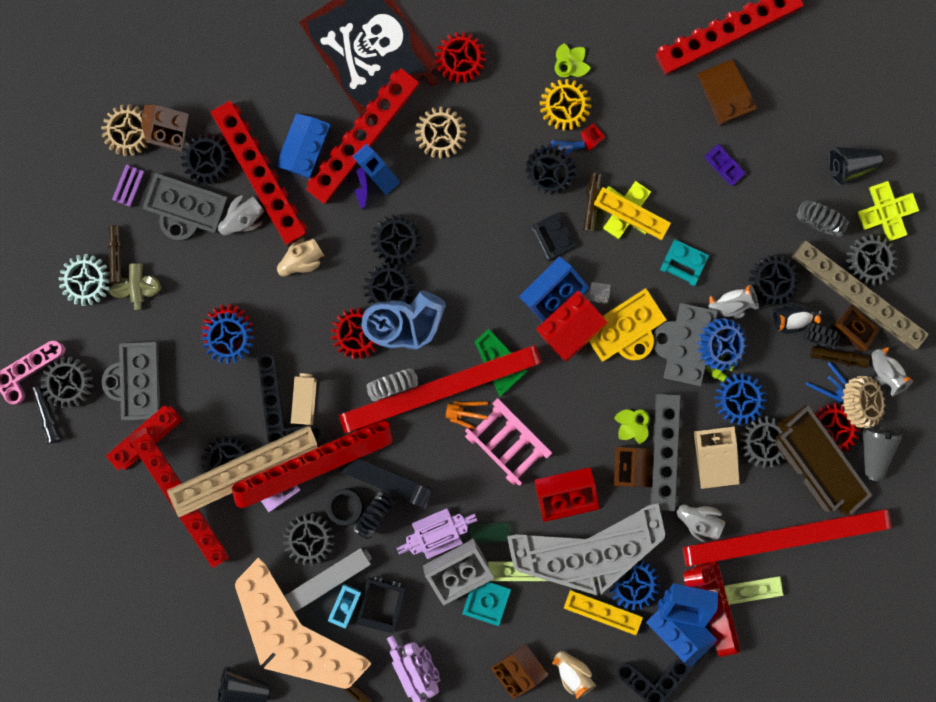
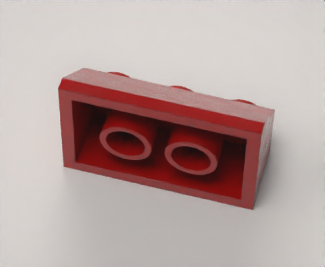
M577 291L547 318L536 331L567 362L598 334L608 322Z
M590 467L534 480L543 522L599 510L595 482Z

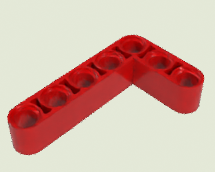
M716 561L705 563L685 571L684 582L686 586L700 587L702 590L718 593L717 611L709 621L711 632L718 640L715 643L718 656L725 657L739 654L740 644L718 563Z

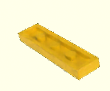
M602 187L594 203L596 207L659 240L663 239L671 224Z
M572 590L569 591L564 605L566 610L637 635L643 618Z

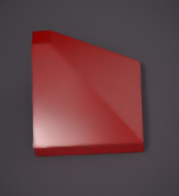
M594 123L581 132L588 151H591L606 137Z

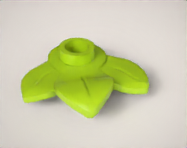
M563 43L556 51V74L563 78L570 75L575 77L585 75L590 70V66L583 63L585 48L576 47L569 50L568 46ZM566 65L568 69L567 71H562L560 67Z
M626 409L615 415L614 419L622 424L618 433L619 439L628 440L634 437L639 444L647 439V426L650 423V416L646 411L637 410L633 412ZM638 416L644 417V421L642 423H639L637 421Z

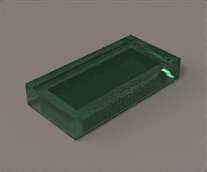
M509 522L470 525L471 540L474 539L477 544L508 541L507 536H510Z

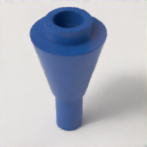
M558 140L551 141L552 148H555L557 144L559 145V150L566 148L565 154L573 150L585 148L584 141L573 143Z

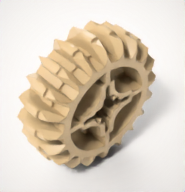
M130 104L127 106V110L124 105H120L121 111H118L116 107L113 108L115 114L112 115L108 112L107 115L110 117V120H103L108 125L101 127L102 130L107 131L102 134L103 138H108L104 143L106 145L111 144L109 147L111 151L116 148V154L118 155L122 150L124 156L128 155V151L134 156L135 149L142 153L140 147L147 148L148 146L145 144L146 139L143 129L133 126L132 116L138 118L141 122L143 110L139 112L140 108L136 106L132 111L133 108ZM126 116L121 125H115L120 118ZM129 126L131 131H129L126 135V133L122 130H126ZM113 132L122 134L123 145L115 141ZM134 136H140L135 143L129 145Z
M443 107L439 108V113H436V109L432 108L433 114L430 115L426 111V119L420 116L423 124H416V127L421 129L415 131L416 135H421L416 138V141H423L419 148L427 147L424 151L425 154H428L431 150V157L433 158L436 153H439V159H442V153H446V157L449 158V151H452L455 155L457 153L455 147L458 149L462 148L458 142L465 143V139L460 136L467 134L466 131L461 130L466 125L465 123L459 124L462 121V117L455 119L457 116L456 111L450 115V108L446 109V113H443ZM437 118L447 119L441 125H437L434 122H431L432 120ZM451 123L455 125L457 130L455 139L448 133ZM426 127H429L434 133L430 143L425 137ZM440 129L441 131V129H444L445 135L443 137L442 135L441 137H437L438 134L436 130ZM440 141H446L447 143H450V145L446 147H435V145H437V143Z
M857 376V378L849 380V383L845 384L846 389L843 390L844 396L842 397L844 400L842 406L845 407L844 413H847V420H851V424L860 428L875 426L882 420V415L885 414L883 408L886 405L884 404L885 398L882 395L884 391L880 390L881 385L877 384L875 379L868 376Z

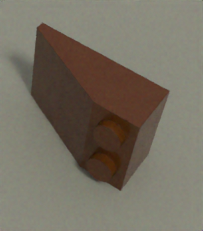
M732 59L697 73L718 126L746 116L756 110L751 94Z

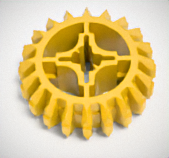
M569 79L565 80V85H562L561 80H558V86L552 82L551 88L553 90L546 87L545 91L548 95H541V98L546 101H540V105L545 106L540 112H547L543 119H551L548 123L549 126L555 122V129H558L560 124L563 125L562 131L566 130V125H569V129L573 130V123L580 127L578 120L585 122L586 119L582 115L589 116L590 114L589 111L585 110L591 108V104H586L591 98L584 97L588 91H580L583 87L582 84L576 88L575 80L572 82V85H568ZM565 90L573 92L579 99L569 98ZM559 92L560 101L550 106L552 96ZM563 99L567 104H571V106H568V111L564 106H560V104H563ZM581 104V111L576 117L572 118L571 109ZM552 111L562 112L566 120L556 117Z

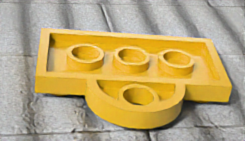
M645 288L603 315L608 324L589 343L602 362L617 352L628 360H640L645 358L653 348L654 338L651 330L665 322L666 318ZM636 344H642L645 347V352L642 355L635 353L634 347Z

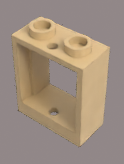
M300 373L299 377H295L291 423L313 425L317 379L313 378L311 374Z

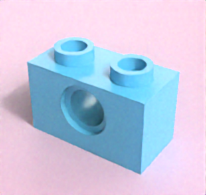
M344 584L328 621L346 629L362 591Z

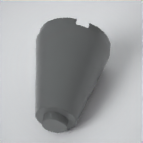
M874 426L863 428L865 475L868 476V479L880 481V478L885 477L902 439L900 432L882 427L874 430Z

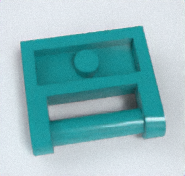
M674 239L660 271L664 273L667 271L695 286L709 255ZM671 260H673L683 266H686L694 270L695 272L693 275H691L670 265L669 263Z

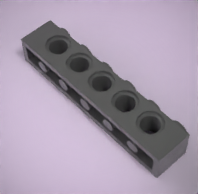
M656 394L650 505L658 503L660 510L675 511V507L679 506V496H676V488L680 486V476H677V469H680L681 457L677 456L678 449H681L682 438H678L679 430H682L683 420L679 419L680 411H683V400L680 399V395ZM666 409H671L674 412V417L671 420L664 417ZM666 428H670L673 431V436L670 439H666L663 436V431ZM665 447H669L672 450V455L669 458H665L662 455V450ZM668 466L671 469V475L665 478L662 476L661 470L663 467ZM665 485L670 488V494L666 497L660 493V489Z

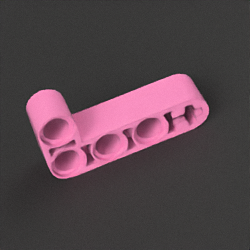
M50 341L0 371V392L5 400L10 404H21L25 400V392L19 382L43 369L48 364L53 363L55 359L61 358L65 353L64 345L57 341ZM52 346L58 347V349L56 350L57 354L50 353L47 355L46 353H44V351L47 353L51 352L53 350ZM40 354L42 356V362L41 364L36 365L34 362V358L36 355ZM23 364L26 367V371L20 375L18 367ZM7 374L9 376V382L4 385L1 381V378L3 375ZM16 390L19 393V398L13 401L11 394Z

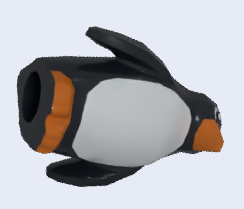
M799 301L787 302L782 308L771 309L773 324L781 333H795L807 326L808 323L821 322L822 313L818 307Z

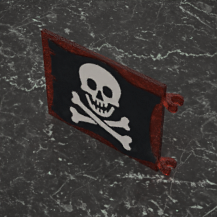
M332 0L299 22L359 115L363 116L367 112V105L371 100L375 101L378 98V91L383 85L387 86L391 81L389 77L396 69L398 71L400 68L416 80L425 76L431 86L438 83L432 73V70L437 68V65L393 0ZM395 85L393 87V94L395 95L400 92L402 86ZM377 115L370 117L373 123L378 122Z

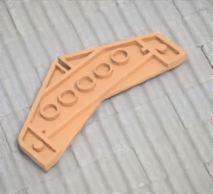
M259 557L236 581L235 588L260 665L272 653L276 654L264 669L345 689L349 688L371 665V662L365 656L353 652L303 626L272 577L267 565Z

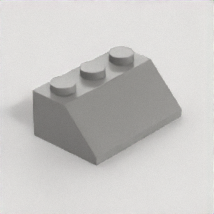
M474 539L423 565L425 577L443 606L494 579L483 553Z

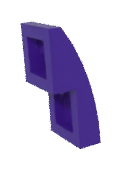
M719 144L704 156L707 162L730 186H733L746 174Z
M359 168L356 171L362 188L355 190L361 210H364L367 204L368 186L365 171L363 168Z

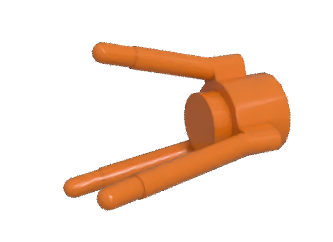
M454 401L453 404L448 403L446 418H449L450 422L458 423L474 430L475 426L459 420L462 418V415L488 420L489 417L465 412L463 407L460 406L488 405V402Z

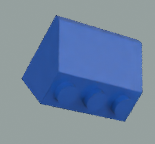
M295 114L275 167L310 179L319 162L332 128L331 125L313 117Z
M559 256L519 298L544 322L577 291L583 295L589 287L573 267Z
M657 611L646 622L689 667H692L718 641L706 628L660 619V611Z

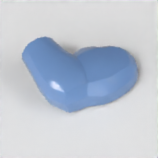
M424 290L419 292L410 305L403 301L394 300L378 302L366 309L362 316L361 326L364 334L380 346L390 349L407 348L419 350L431 342L438 329L446 303L440 297Z

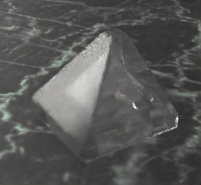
M591 282L589 301L608 304L610 285Z

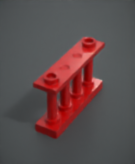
M164 405L129 436L146 427L155 442L158 443L180 424L183 419L172 406L167 407ZM129 436L106 455L107 459L118 471L121 468L126 470L140 458L131 445Z

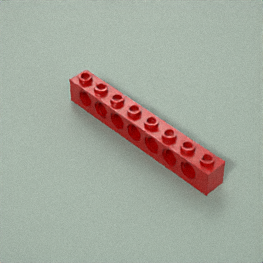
M761 0L756 4L753 2L743 6L744 10L738 13L736 10L726 15L727 18L721 21L716 19L709 23V27L705 29L700 27L692 31L693 35L687 38L685 35L675 40V44L671 46L668 44L658 48L655 57L664 75H669L802 9L804 6L802 1L781 0L784 3L783 8H778L775 5L776 0ZM758 9H765L767 11V15L760 16L758 14ZM741 17H748L750 24H743ZM730 25L733 28V32L726 33L724 26ZM709 33L714 34L716 41H709L706 35ZM697 42L699 49H691L689 43ZM679 50L682 53V57L675 58L672 52Z
M400 68L399 71L396 69L391 74L389 84L387 86L383 85L377 93L379 95L375 101H370L364 116L360 115L354 122L356 126L353 130H348L342 137L344 140L340 146L336 145L331 151L332 157L328 162L325 160L318 168L320 172L317 176L313 175L307 182L308 187L306 190L323 204L328 203L358 163L352 156L365 144L370 148L421 84ZM395 85L402 86L401 94H393V87ZM389 100L390 108L388 110H382V101ZM372 115H377L378 123L374 126L370 125L369 118ZM360 130H364L367 134L363 141L357 138ZM352 145L355 149L354 154L348 156L345 152L346 147ZM337 160L343 163L340 171L334 169V163ZM325 175L331 178V183L328 186L322 183V178Z
M228 101L210 111L285 244L288 246L306 236L305 230L308 229L303 219L298 220L296 216L298 210L293 202L289 204L286 199L289 195L284 186L280 187L277 180H279V177L275 170L270 171L267 165L270 161L265 153H260L258 148L261 145L257 138H252L248 131L251 128L247 121L241 120L239 115L242 112L237 103L233 105L231 101ZM230 119L237 120L235 127H228L227 123ZM240 135L247 137L246 142L243 144L237 143V138ZM248 152H255L256 157L254 160L249 161L246 159ZM258 168L265 169L263 177L256 176L255 173ZM269 184L275 186V190L271 194L265 193V187ZM277 201L284 202L282 210H275L274 205ZM288 217L294 220L293 225L290 227L284 226V220Z
M144 427L129 436L130 443L173 507L167 490L182 484L147 428ZM199 508L179 517L212 568L229 559L227 551Z

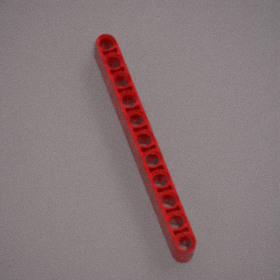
M536 345L338 416L344 433L542 362Z
M883 509L694 544L682 548L686 566H693L891 529L892 525L889 510Z

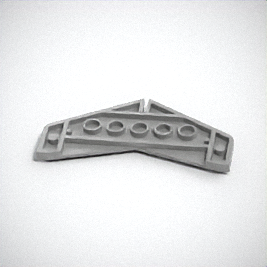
M657 503L641 509L637 513L588 539L518 534L507 536L513 566L518 572L597 595L594 577H597L602 595L664 540L665 530L659 504Z

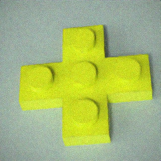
M636 181L625 196L610 186L607 188V190L640 207L651 193L650 190ZM612 215L603 229L619 239L629 223Z
M888 181L870 187L869 190L875 206L857 212L863 230L882 224L888 242L907 236L901 217L919 211L913 193L895 199Z

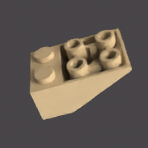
M735 427L694 431L701 489L739 484Z

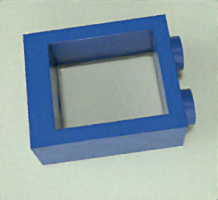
M673 583L670 589L666 590L664 598L659 600L658 611H660V619L705 628L717 611L718 593Z

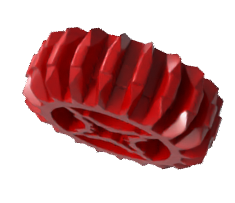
M455 32V38H452L450 34L447 35L449 41L447 42L445 39H442L441 42L444 46L438 45L437 49L441 52L435 53L436 57L441 58L435 61L438 65L442 64L438 67V71L445 70L442 74L443 77L450 74V82L456 77V83L458 84L460 78H463V82L467 83L468 76L473 81V73L476 76H480V72L477 69L484 70V66L480 63H486V59L482 58V56L486 55V51H480L484 45H477L479 42L478 38L472 41L473 34L465 38V32H462V37H458V32ZM455 44H464L459 50L449 49ZM469 46L476 53V61L472 60L467 54ZM464 51V58L466 59H461L458 63V57L455 56H460ZM445 54L455 61L452 69L445 62ZM463 65L473 66L468 71L457 72Z
M222 304L220 305L221 311L214 307L213 311L215 314L213 315L208 312L207 315L217 320L219 313L225 315L226 312H229L230 318H232L233 313H236L239 318L240 316L243 317L246 311L241 310L238 313L239 307L235 306L232 310L231 304H228L227 310H225ZM249 315L244 317L242 324L250 319ZM203 319V322H205V323L208 322V323H210L211 325L214 324L211 319H210V320ZM231 322L226 323L233 330L241 331L240 328L234 327ZM249 322L250 324L246 327V329H248V327L253 326V323ZM202 326L201 329H206L209 331L210 327ZM218 326L214 332L221 333V330H218L221 326ZM203 333L202 337H207L208 334ZM227 335L223 341H227L229 344L233 335ZM243 336L234 344L237 350L243 343ZM225 344L215 346L220 353L223 349V354H228Z
M350 308V315L344 310V318L340 315L337 316L340 323L335 321L332 323L337 326V329H331L332 333H336V336H332L331 340H338L333 346H341L338 350L339 353L346 350L345 357L352 353V359L356 358V354H359V358L363 359V352L369 357L370 353L368 350L371 349L375 352L376 349L373 347V344L376 343L370 340L368 345H366L363 340L364 331H361L359 334L361 342L358 338L351 337L354 333L351 325L355 329L357 328V330H363L362 326H356L352 320L353 318L362 319L364 314H361V308L357 309V313H354V309ZM347 322L350 331L345 337L341 338V329ZM355 340L361 349L348 348L344 343Z
M837 403L832 404V409L829 404H825V410L822 407L818 408L820 414L817 412L813 413L820 422L824 416L831 413L829 423L823 425V427L830 428L835 424V427L843 429L835 431L834 434H832L833 431L826 429L835 444L840 433L848 432L845 440L837 444L842 453V447L845 451H849L850 449L847 444L855 445L851 439L859 438V436L854 435V432H860V429L855 428L851 424V420H847V413L843 411V404L838 409ZM837 414L844 417V419L847 421L848 427L842 426L839 423V418L837 417Z

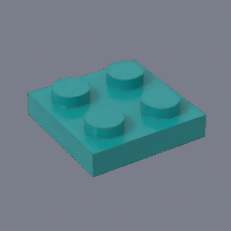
M491 582L475 588L469 592L462 614L499 626L511 589Z

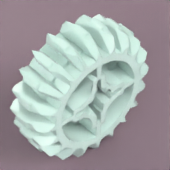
M85 254L82 260V257L77 255V262L70 258L72 265L65 263L64 266L68 268L67 271H60V273L65 274V277H59L60 281H64V284L59 285L61 289L66 288L62 294H70L68 296L69 301L75 298L74 304L78 305L81 300L82 306H86L88 300L90 305H94L93 299L100 302L99 295L106 297V294L102 291L104 289L109 290V287L105 286V284L109 283L110 279L105 277L110 276V272H104L108 267L107 265L101 266L103 262L101 259L96 261V257L92 256L89 260V255ZM83 265L80 274L72 276L74 270ZM89 265L96 268L100 278L91 276ZM85 275H87V278L94 281L85 282V285H83L84 283L79 280L84 279ZM71 282L79 284L81 295L74 292ZM99 284L93 293L87 295L92 285Z

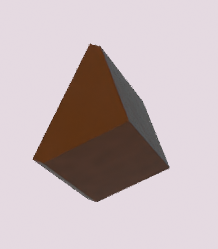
M852 305L845 310L832 326L835 331L840 333L842 337L860 352L868 349L880 330Z

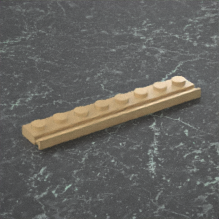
M307 426L167 490L177 516L181 517L231 494L232 486L239 481L318 448L311 428Z

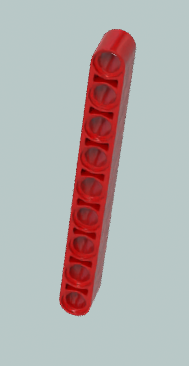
M387 421L376 422L235 483L231 489L236 506L240 508L248 507L390 445L393 438L389 423Z

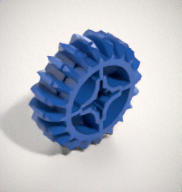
M229 312L225 313V318L219 313L218 321L216 318L211 317L213 325L208 322L206 323V326L210 327L209 331L206 329L202 331L208 334L207 337L201 338L203 341H208V343L203 345V348L210 347L206 354L214 353L212 360H216L219 356V363L221 364L224 358H226V364L231 363V358H233L234 363H238L237 356L242 360L245 359L242 352L244 351L249 354L250 351L246 347H253L252 343H248V339H254V336H248V333L253 332V329H246L250 324L248 321L242 324L244 317L240 316L236 320V313H233L232 318H230ZM226 323L237 324L241 331L230 332ZM220 325L221 335L213 340V333ZM226 332L228 335H233L230 339V344L227 341H221L226 337ZM243 336L241 347L235 351V341ZM225 344L230 354L220 353L215 346Z
M726 318L714 319L713 322L707 323L708 328H702L704 333L698 335L701 341L696 343L701 345V348L697 351L702 353L699 358L705 360L704 364L710 365L712 369L720 371L724 369L729 370L731 366H737V361H743L741 355L746 354L743 348L747 347V344H744L747 338L742 336L745 331L740 329L739 324H734L735 321L727 320ZM722 329H726V330H727L725 333H722L720 336H719V335H716V333H718V332H719L720 330H722ZM724 353L728 354L725 358L720 360L718 359L720 355L722 356Z
M744 373L740 374L739 379L736 374H733V381L726 377L725 380L728 384L720 382L723 390L716 389V392L721 393V396L714 397L715 400H720L721 402L715 404V407L722 406L723 408L718 413H726L723 417L724 420H727L730 416L731 424L735 422V419H737V425L742 424V419H744L745 424H749V417L751 420L756 421L754 414L760 417L762 414L758 409L765 410L766 408L760 405L761 402H767V399H761V395H765L766 391H759L763 385H755L758 382L757 378L750 382L751 375H748L745 380ZM738 383L736 394L727 396L728 389ZM744 384L754 391L755 397L746 394ZM741 393L743 395L742 397H745V399L750 400L741 402L740 405L738 404L739 401L737 402L736 400L731 398L739 397ZM726 401L735 404L737 414L729 410ZM747 403H755L754 408L748 414L743 415L745 405Z
M643 559L639 561V564L631 568L629 579L618 580L612 585L614 588L609 589V593L616 592L612 597L613 600L620 598L617 603L619 606L625 602V609H628L629 604H632V610L636 609V604L639 605L640 609H643L642 603L645 602L649 606L650 602L647 599L650 598L654 601L656 598L652 596V593H659L657 589H654V586H660L659 582H654V580L659 578V575L652 576L656 569L648 570L651 565L649 562L642 566L644 563ZM637 568L643 570L648 575L649 581L639 580ZM635 578L636 582L640 584L633 590L632 586L625 583H629ZM619 587L629 588L631 599L622 596ZM649 587L647 593L637 599L639 589Z

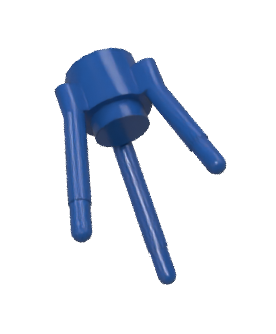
M828 362L829 367L843 383L840 385L831 376H828V379L838 388L835 392L837 395L809 382H806V385L835 399L838 403L844 402L842 399L844 396L843 390L846 389L845 384L848 382L831 362Z

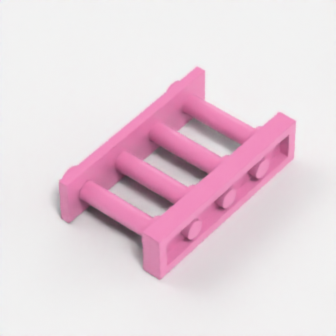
M497 398L492 403L494 408L492 409L493 412L488 416V420L481 422L472 432L467 428L465 430L467 433L465 437L472 444L476 442L508 474L506 478L513 485L516 483L520 485L521 482L518 478L539 457L542 458L544 456L548 458L552 452ZM503 415L508 420L506 422L507 425L485 446L477 437L498 416L501 417ZM517 429L521 433L520 439L498 459L491 450L512 430ZM531 443L535 447L533 449L534 452L512 473L505 464L525 444Z

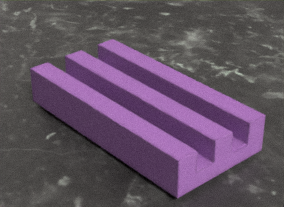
M126 164L112 200L131 207L145 172ZM129 170H130V171H131V174H130V176H129V179H128V181H127V184H126V186H125V189H124V191H123V194H122V196H121V199H119V195H120V193H121V190H122V188H123V185H124V183H125V180H126L127 175H128ZM138 173V177L136 179V182L134 184V187L127 202L125 201L126 196L128 194L135 174Z

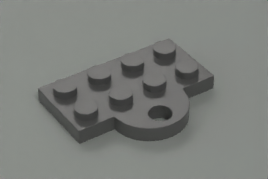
M155 173L142 209L160 215L159 223L162 232L170 239L182 241L193 236L197 228L216 234L228 197ZM174 225L181 227V233L177 236L171 234V228Z
M680 303L676 322L663 323L656 329L653 335V347L658 355L667 359L663 378L702 387L706 365L704 364L705 360L699 358L702 353H699L697 350L701 348V345H698L696 342L701 341L698 335L704 333L702 328H708L707 323L717 319L718 311ZM662 333L668 336V341L665 344L658 342V336Z
M158 342L119 344L120 363H115L106 369L102 377V388L109 398L121 401V420H147L160 409ZM111 377L116 379V385L113 388L108 385V380Z

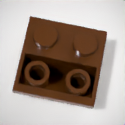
M144 105L141 126L146 143L182 151L189 114L158 105Z
M615 447L613 486L652 487L653 449Z
M526 643L491 667V670L512 699L532 689L548 676V673Z

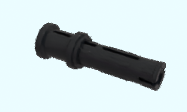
M41 386L32 388L31 391L42 421L40 427L44 430L47 439L45 443L51 444L62 440V436H59L56 426L58 423L53 419L47 397L43 394L45 392Z

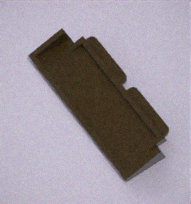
M808 405L803 406L777 424L782 433L776 436V447L796 474H803L805 477L803 484L824 512H834L838 509L841 514L851 515L872 496Z

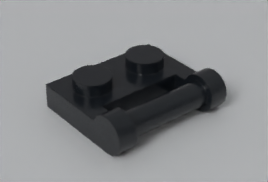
M559 212L528 227L530 233L533 232L543 251L545 261L576 247ZM545 227L556 250L551 252L540 228Z

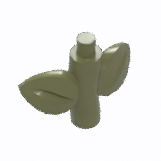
M129 264V278L121 277L122 283L111 284L108 293L117 298H127L130 296L131 303H134V310H142L144 296L151 297L156 295L161 290V285L154 276L149 275L142 278L143 264Z

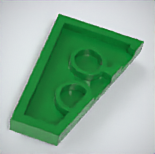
M490 329L485 331L475 341L484 363L511 353ZM523 369L492 380L499 397L528 370Z

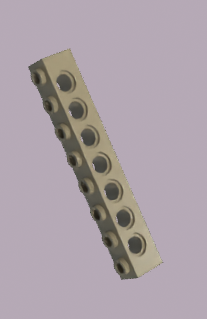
M804 241L791 258L911 350H917L929 335L809 242Z

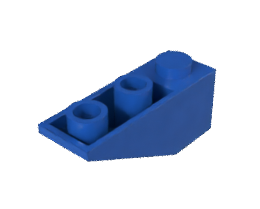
M367 144L352 156L385 195L389 194L400 183L388 166Z

